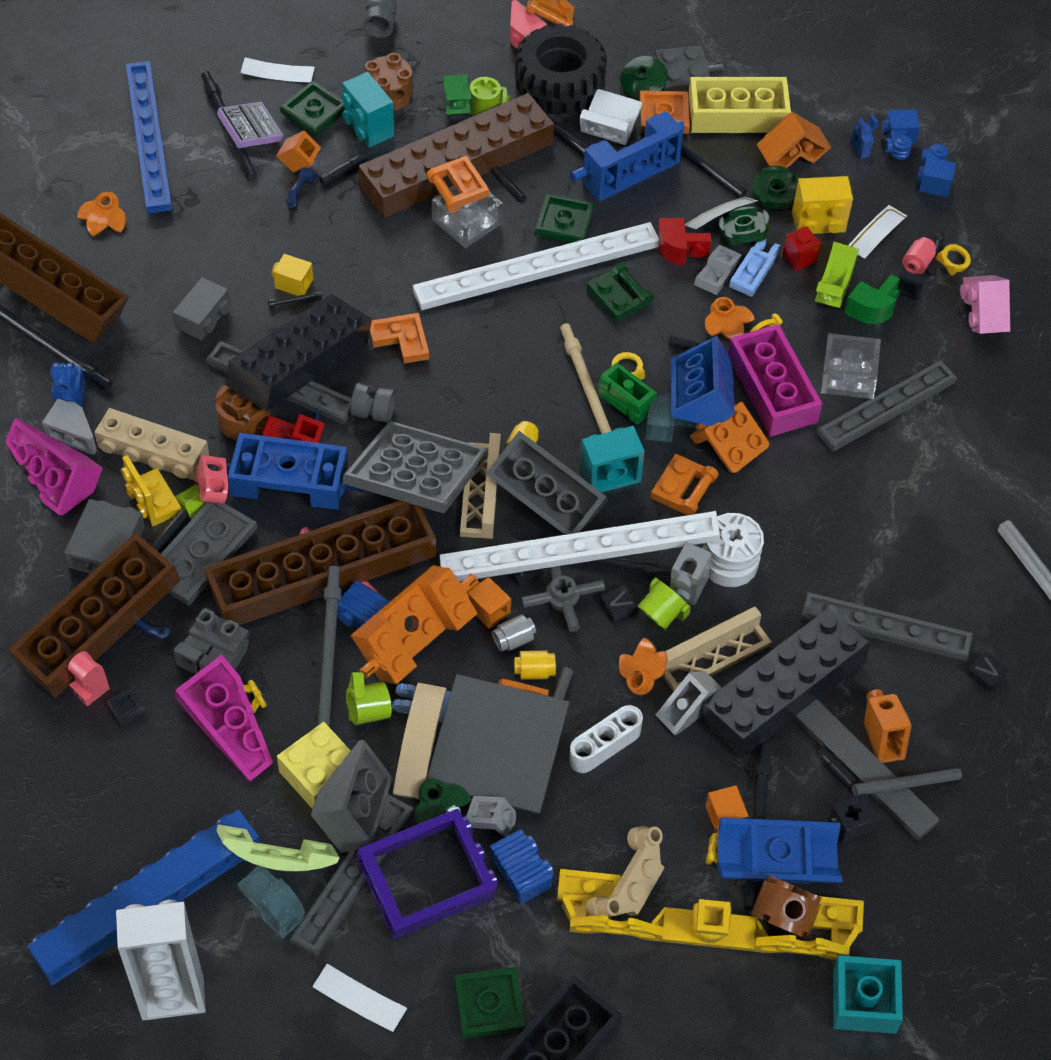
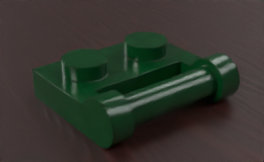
M623 262L616 264L612 270L587 282V290L616 322L648 306L654 299L651 292L644 290L628 272V267ZM621 278L638 298L633 300L617 283V280Z

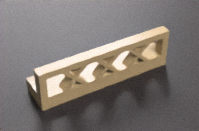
M490 433L489 444L470 443L488 449V458L484 460L475 472V474L478 472L483 474L486 480L480 485H476L470 479L464 487L460 537L493 539L497 483L487 476L486 473L500 456L501 434ZM478 494L484 500V503L475 508L469 500ZM475 516L482 522V529L466 528L467 522Z
M753 607L665 651L668 662L662 676L674 692L680 685L671 675L676 670L686 672L706 671L710 676H713L770 647L772 642L759 625L761 613L758 609ZM752 632L761 641L755 645L742 642L743 637ZM724 646L737 648L736 654L731 657L719 655V650ZM700 658L714 660L712 667L708 669L695 667V663Z

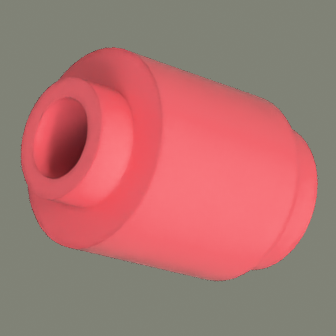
M925 237L914 241L902 259L905 269L913 274L924 273L936 254L935 243Z

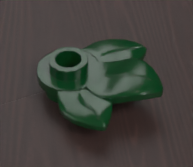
M438 779L426 780L421 784L418 791L420 803L415 811L417 824L457 808L460 811L459 807H463L471 801L468 792L457 784L445 785ZM435 790L439 796L436 799H431L427 793ZM453 826L445 829L447 831L455 832Z

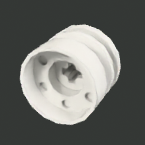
M726 513L717 516L721 541L704 543L703 546L704 550L712 553L709 578L714 583L725 587H738L747 584L755 577L759 567L760 555L764 544L763 532L758 523L743 514Z

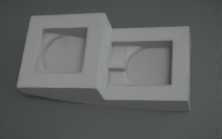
M719 245L709 256L707 265L696 276L694 285L717 295L733 273L742 254Z

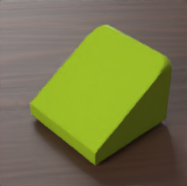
M197 484L175 496L181 509L188 513L191 520L207 503L200 500V488Z

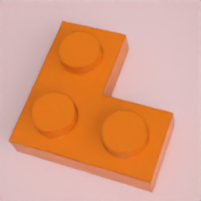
M419 313L372 320L370 337L373 348L399 343L404 364L429 359V350Z

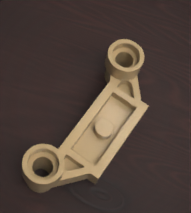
M639 826L629 831L627 836L628 844L636 853L611 896L593 897L587 902V916L607 915L608 919H610V917L628 913L630 916L639 914L665 868L660 860L659 844L662 841L663 835L658 827L648 828L646 826Z

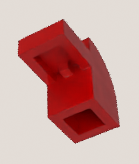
M659 218L657 236L660 243L658 249L666 260L677 265H685L686 258L709 257L711 233H685L684 218Z
M299 414L294 425L269 415L262 436L319 443L325 423Z

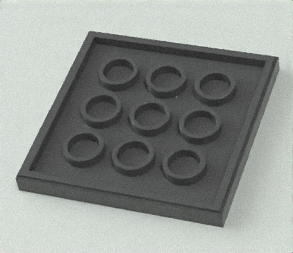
M389 421L343 475V484L445 513L487 458L488 449Z
M456 674L426 780L438 779L445 785L457 784L468 792L470 798H473V796L504 797L513 809L540 815L567 716L569 701Z

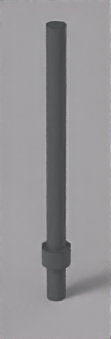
M329 566L328 584L324 588L326 613L318 725L325 722L328 727H330L338 602L341 601V589L339 588L340 567Z

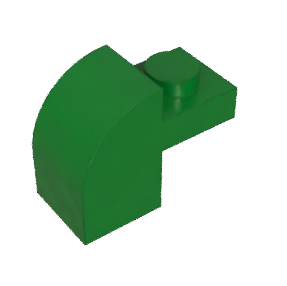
M467 74L443 76L442 85L446 115L471 113V89L468 88Z
M891 274L879 290L860 281L847 299L844 314L866 324H879L887 321L893 315L896 299L900 293V290L897 289L900 278Z

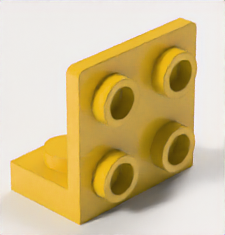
M128 455L122 457L124 468H121V473L126 481V484H124L126 492L130 499L135 498L138 504H136L138 511L142 512L143 519L147 518L153 527L175 517L181 510V506L158 468L139 475Z

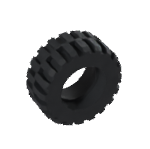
M556 24L553 27H550V25L543 26L542 30L536 29L530 33V36L527 35L517 48L515 62L516 88L521 96L529 93L544 112L552 111V114L558 115L559 112H565V114H572L575 110L580 112L586 109V105L590 107L598 89L603 90L605 88L607 67L605 49L593 34L589 35V32L583 28L579 30L576 29V26L569 25L567 27L563 26V24ZM566 66L574 69V71L559 73L546 68Z

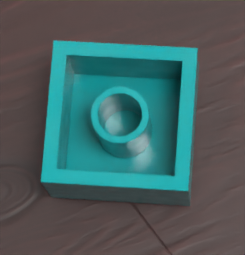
M366 72L343 82L341 98L344 104V111L342 115L346 124L354 128L357 137L363 140L369 148L394 137L393 101L373 77Z
M634 426L617 428L611 432L600 435L594 434L582 439L579 471L582 478L601 493L641 482L645 451Z
M838 955L833 968V1029L896 1034L903 1021L901 960Z

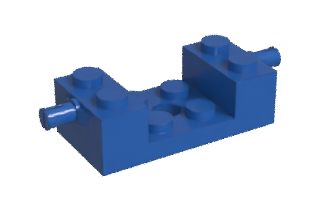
M667 111L654 115L646 120L644 138L637 143L622 148L618 152L614 150L606 139L597 144L590 145L585 149L584 164L581 168L570 172V177L573 182L583 178L582 183L600 202L678 164L685 125L681 120L677 122Z
M239 433L231 464L226 463L230 496L258 499L260 488L310 494L312 507L338 510L341 496L345 490L362 491L360 488L343 484V475L347 472L348 468L347 447ZM287 461L293 462L295 464L292 468L289 469L281 467V465Z

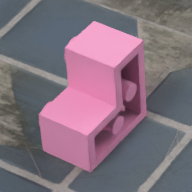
M995 275L963 277L964 284H961L960 294L961 298L964 299V303L972 305V312L969 313L968 317L972 331L979 334L1009 332V280Z

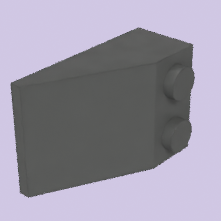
M365 740L358 741L320 789L311 816L341 853L355 851L374 842L393 779Z

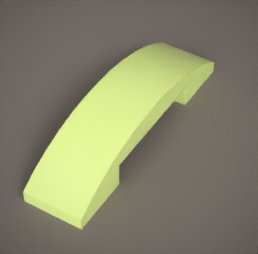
M219 824L216 829L222 843L229 850L244 860L265 868L282 871H308L336 864L339 860V856L332 844L304 839L301 849L297 850L253 842L247 829Z

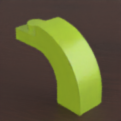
M837 242L833 243L823 278L817 286L816 302L838 308L841 307L860 249Z

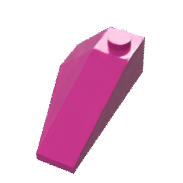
M14 418L5 441L6 445L18 464L24 465L29 473L28 480L31 484L36 485L40 491L39 497L42 502L58 515H64L94 492L103 468L86 455L26 422Z
M222 654L175 690V699L249 782L273 764L262 732L253 714L252 706L245 693L241 677Z

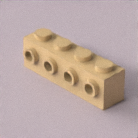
M111 408L107 410L94 432L97 446L102 451L109 454L115 453L123 457L128 455L132 462L138 461L147 464L153 469L158 468V470L173 473L182 479L188 478L195 481V473L201 455L209 456L206 440Z

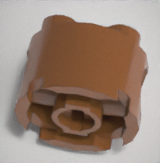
M390 53L387 56L368 61L365 64V73L368 72L393 101V110H399L408 105L410 97L413 95V72L411 66L401 59V56L397 53Z
M224 385L216 394L215 399L220 430L226 437L237 441L239 433L261 436L269 415L271 416V411H264Z
M769 875L767 881L764 880L751 915L808 939L822 905L820 904L822 897L796 887L795 892H792L794 885ZM789 902V907H788L787 910L785 911V907H786L787 903Z

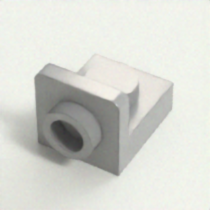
M473 796L466 817L472 828L496 829L501 837H507L515 824L516 811L504 797Z

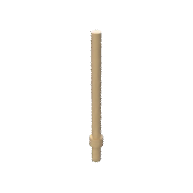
M563 324L560 330L565 340V350L573 360L601 434L611 432L581 355L582 348L579 340L574 337L570 325Z

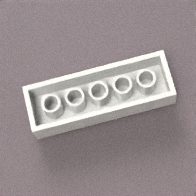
M166 900L158 905L143 906L133 904L125 907V909L116 910L118 950L142 1021L206 1013L204 979L184 902Z

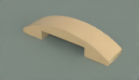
M423 683L417 684L402 742L393 795L419 800L418 791L421 784L427 779L438 721L442 713L446 688Z

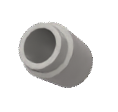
M521 614L497 625V629L492 631V637L501 652L504 650L511 651L534 640L533 634L536 633V628L531 618H525Z

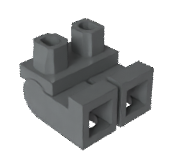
M205 608L196 618V622L189 630L190 635L184 643L180 642L174 649L176 665L197 674L222 654L235 670L247 651L249 631L240 627L238 623L232 620L227 621Z

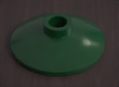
M640 56L631 60L624 67L620 82L624 92L629 97L639 100L640 91H662L666 86L668 73L665 65L659 59L652 56ZM646 72L644 76H639V74Z

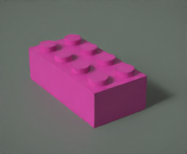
M779 324L730 339L728 354L732 358V367L769 437L818 423L822 402Z

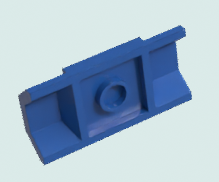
M720 818L717 834V868L721 879H746L764 882V880L767 881L770 875L787 883H842V875L838 869L837 841L840 823Z

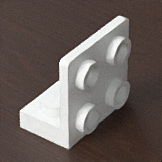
M598 89L589 110L583 109L580 115L581 132L627 145L642 108V102Z

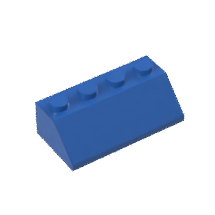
M717 336L671 359V414L674 418L712 426L718 422L727 421L735 414L732 358Z

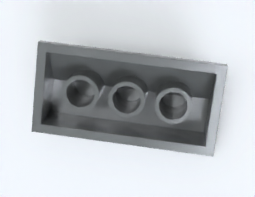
M521 431L517 432L486 473L492 480L565 535L582 532L608 500L604 494Z

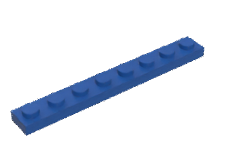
M150 61L126 64L147 214L172 211Z

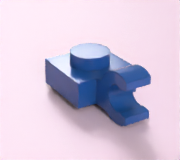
M874 115L870 116V120L867 123L862 118H859L857 125L853 127L850 143L860 159L870 156L871 148L874 144L871 132L878 126V121Z

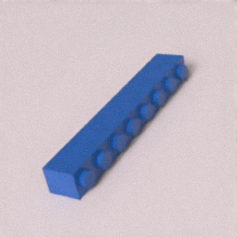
M239 809L232 814H225L209 829L197 832L183 846L172 848L164 858L155 864L150 863L144 866L138 875L130 880L121 881L104 897L93 899L87 904L85 909L76 915L65 917L56 928L37 935L27 947L33 960L50 985L53 986L118 943L116 910L125 909V907L133 904L153 906L166 900L181 902L242 862L243 858L237 856L222 843L216 830L218 824L247 829L253 842L260 843L259 836Z

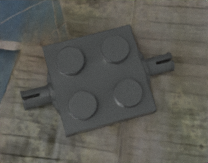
M702 45L660 49L655 52V58L665 65L668 73L667 83L663 91H689L690 77H710L709 72L723 71L722 61H707Z

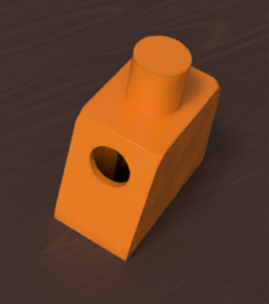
M872 690L866 695L867 707L864 726L873 754L882 763L903 760L906 756L912 726L897 695H883L881 690Z

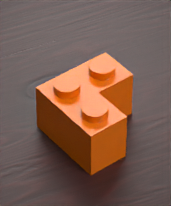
M794 112L784 117L757 144L770 166H782L788 168L800 156L814 164L831 148L818 126Z

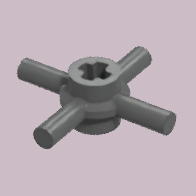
M560 566L549 567L552 582L548 585L546 592L521 597L522 607L526 608L550 603L553 609L563 612L569 631L575 632L579 630L580 626L573 606L578 602L581 595L604 591V582L601 579L576 585L572 578L562 575Z

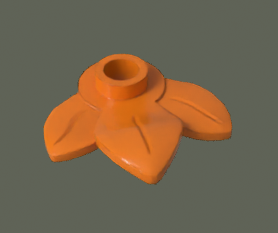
M102 192L95 200L84 203L77 214V218L87 220V228L92 237L98 235L108 226L112 230L121 233L126 223V215L119 208V199L112 192ZM105 201H110L108 205H102Z
M720 297L711 305L710 314L705 318V329L710 336H715L722 332L723 336L730 340L732 337L744 334L743 324L751 323L755 318L748 308L735 306L731 299Z
M642 638L633 656L627 654L620 655V673L627 679V685L633 693L645 695L652 689L654 681L665 672L668 662L667 653L664 651L657 652L649 639Z

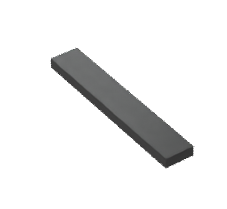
M220 341L208 356L207 365L227 373L229 360L243 352V350ZM313 381L286 398V400L306 409L316 410L320 415L342 425L345 424L351 415L352 398Z
M940 360L821 426L817 430V435L834 452L956 383L957 377Z
M807 592L800 620L810 622L829 608L860 635L962 661H967L973 633Z
M817 699L794 718L821 747L824 746L858 779V782L866 783L897 778ZM908 788L870 794L917 841L939 824L940 819Z
M388 794L374 842L401 832L414 813V808ZM358 850L349 851L290 938L293 945L316 958L367 883L357 862ZM386 854L375 858L378 865Z

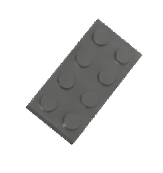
M207 502L161 553L175 566L181 580L168 594L190 606L207 586L204 568L231 559L255 532L257 522L225 503Z

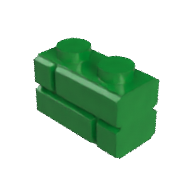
M615 363L601 375L598 394L624 415L629 416V419L636 424H640L655 410L657 392L619 363Z

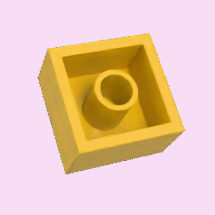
M848 176L798 179L792 209L795 230L808 226L813 234L846 232L853 201Z

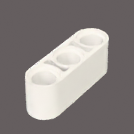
M632 705L621 707L575 738L570 746L569 764L571 768L579 773H587L634 742L641 733L643 720L641 711ZM624 722H632V723L635 724V725H633V726H627V725H625V724H623V723H624ZM608 737L611 741H603L600 738ZM584 752L587 753L589 756L580 757L577 755V753Z

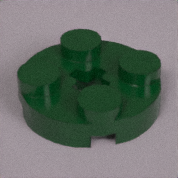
M782 166L765 167L753 179L752 194L762 209L793 208L797 183L800 177L796 173L792 175L788 172V168ZM777 185L780 190L773 189V186Z
M756 207L733 209L728 212V217L723 220L722 216L719 221L721 236L727 240V244L730 246L751 241H764L767 238L766 233L770 229L768 213L764 210L763 213L757 212Z

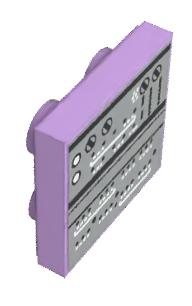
M262 102L218 109L217 115L238 148L282 141V132Z

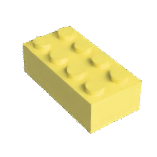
M690 77L688 103L691 133H769L784 117L791 113L787 77Z

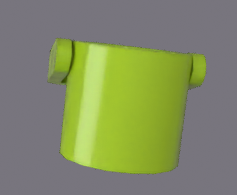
M479 77L470 84V111L472 116L510 101L507 89L500 87L498 81L493 78Z
M657 578L651 582L649 593L638 605L639 609L664 630L675 618L684 621L690 614L691 608L677 593Z
M352 672L346 691L349 720L354 725H360L390 718L392 713L391 699L385 683L380 681L364 685L363 672Z

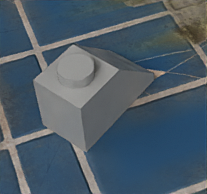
M57 399L42 422L45 433L67 446L95 455L97 450L93 434L82 407L72 401L67 402Z
M706 671L689 672L657 712L656 716L674 735H677L703 716V702L722 687Z

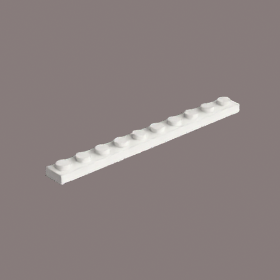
M651 222L415 284L413 285V293L420 309L425 310L659 247L660 240Z
M716 511L441 554L440 562L441 567L450 568L456 579L460 582L468 577L470 573L474 574L477 577L476 579L683 547L686 542L695 545L721 541L717 514Z

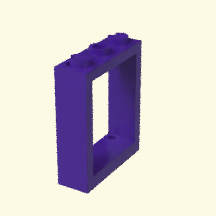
M458 808L361 847L357 851V862L393 940L494 898L496 887L498 886L496 876L492 869L487 870L483 862L485 859L484 851L478 842L474 843L471 836V824L466 816L462 817ZM453 826L480 886L402 918L375 858Z

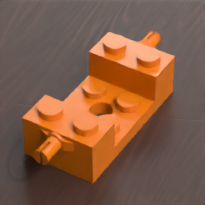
M432 566L351 634L352 639L367 660V663L359 669L360 672H363L364 677L369 678L371 674L375 673L380 681L397 684L417 667L412 658L445 629L458 631L478 614L467 594L474 585L479 583L478 579H476L477 577L470 573L460 583L450 568ZM408 616H412L414 621L413 627L407 631L404 626L405 620Z

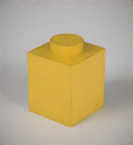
M284 254L279 263L276 262L272 269L275 288L296 296L305 295L313 281L312 263Z

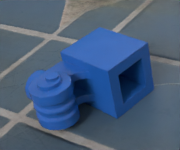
M888 110L886 120H882L881 133L886 136L885 152L891 153V156L897 160L907 159L912 144L917 142L920 130L917 110Z
M934 144L929 149L923 148L920 163L925 165L924 167H919L917 181H921L920 192L948 197L956 163L945 161L948 149L944 145Z
M54 362L50 370V376H52L53 380L51 392L54 403L57 399H61L67 402H75L82 407L86 383L82 366H75L74 363L60 364L59 362Z

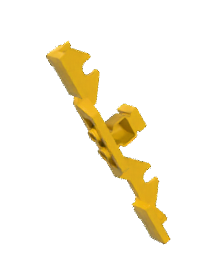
M560 869L557 901L562 902V908L570 921L569 932L584 934L610 933L629 935L650 941L762 953L788 952L816 955L829 960H837L838 955L849 956L851 944L857 935L863 931L864 901L832 897L821 898L820 904L822 905L812 927L830 930L831 941L822 938H816L814 941L797 940L795 935L768 936L757 917L731 914V902L699 899L698 903L694 904L693 910L664 907L651 923L634 918H628L627 921H614L608 919L607 915L586 916L587 902L593 897H610L621 875Z

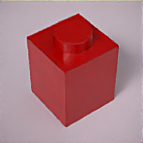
M806 226L786 235L782 255L795 271H799L817 263L821 242Z

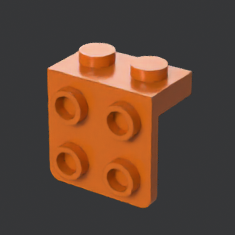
M742 401L734 404L735 414L727 421L718 422L712 426L698 423L696 425L698 430L690 435L695 444L708 440L730 473L738 472L769 447V441Z

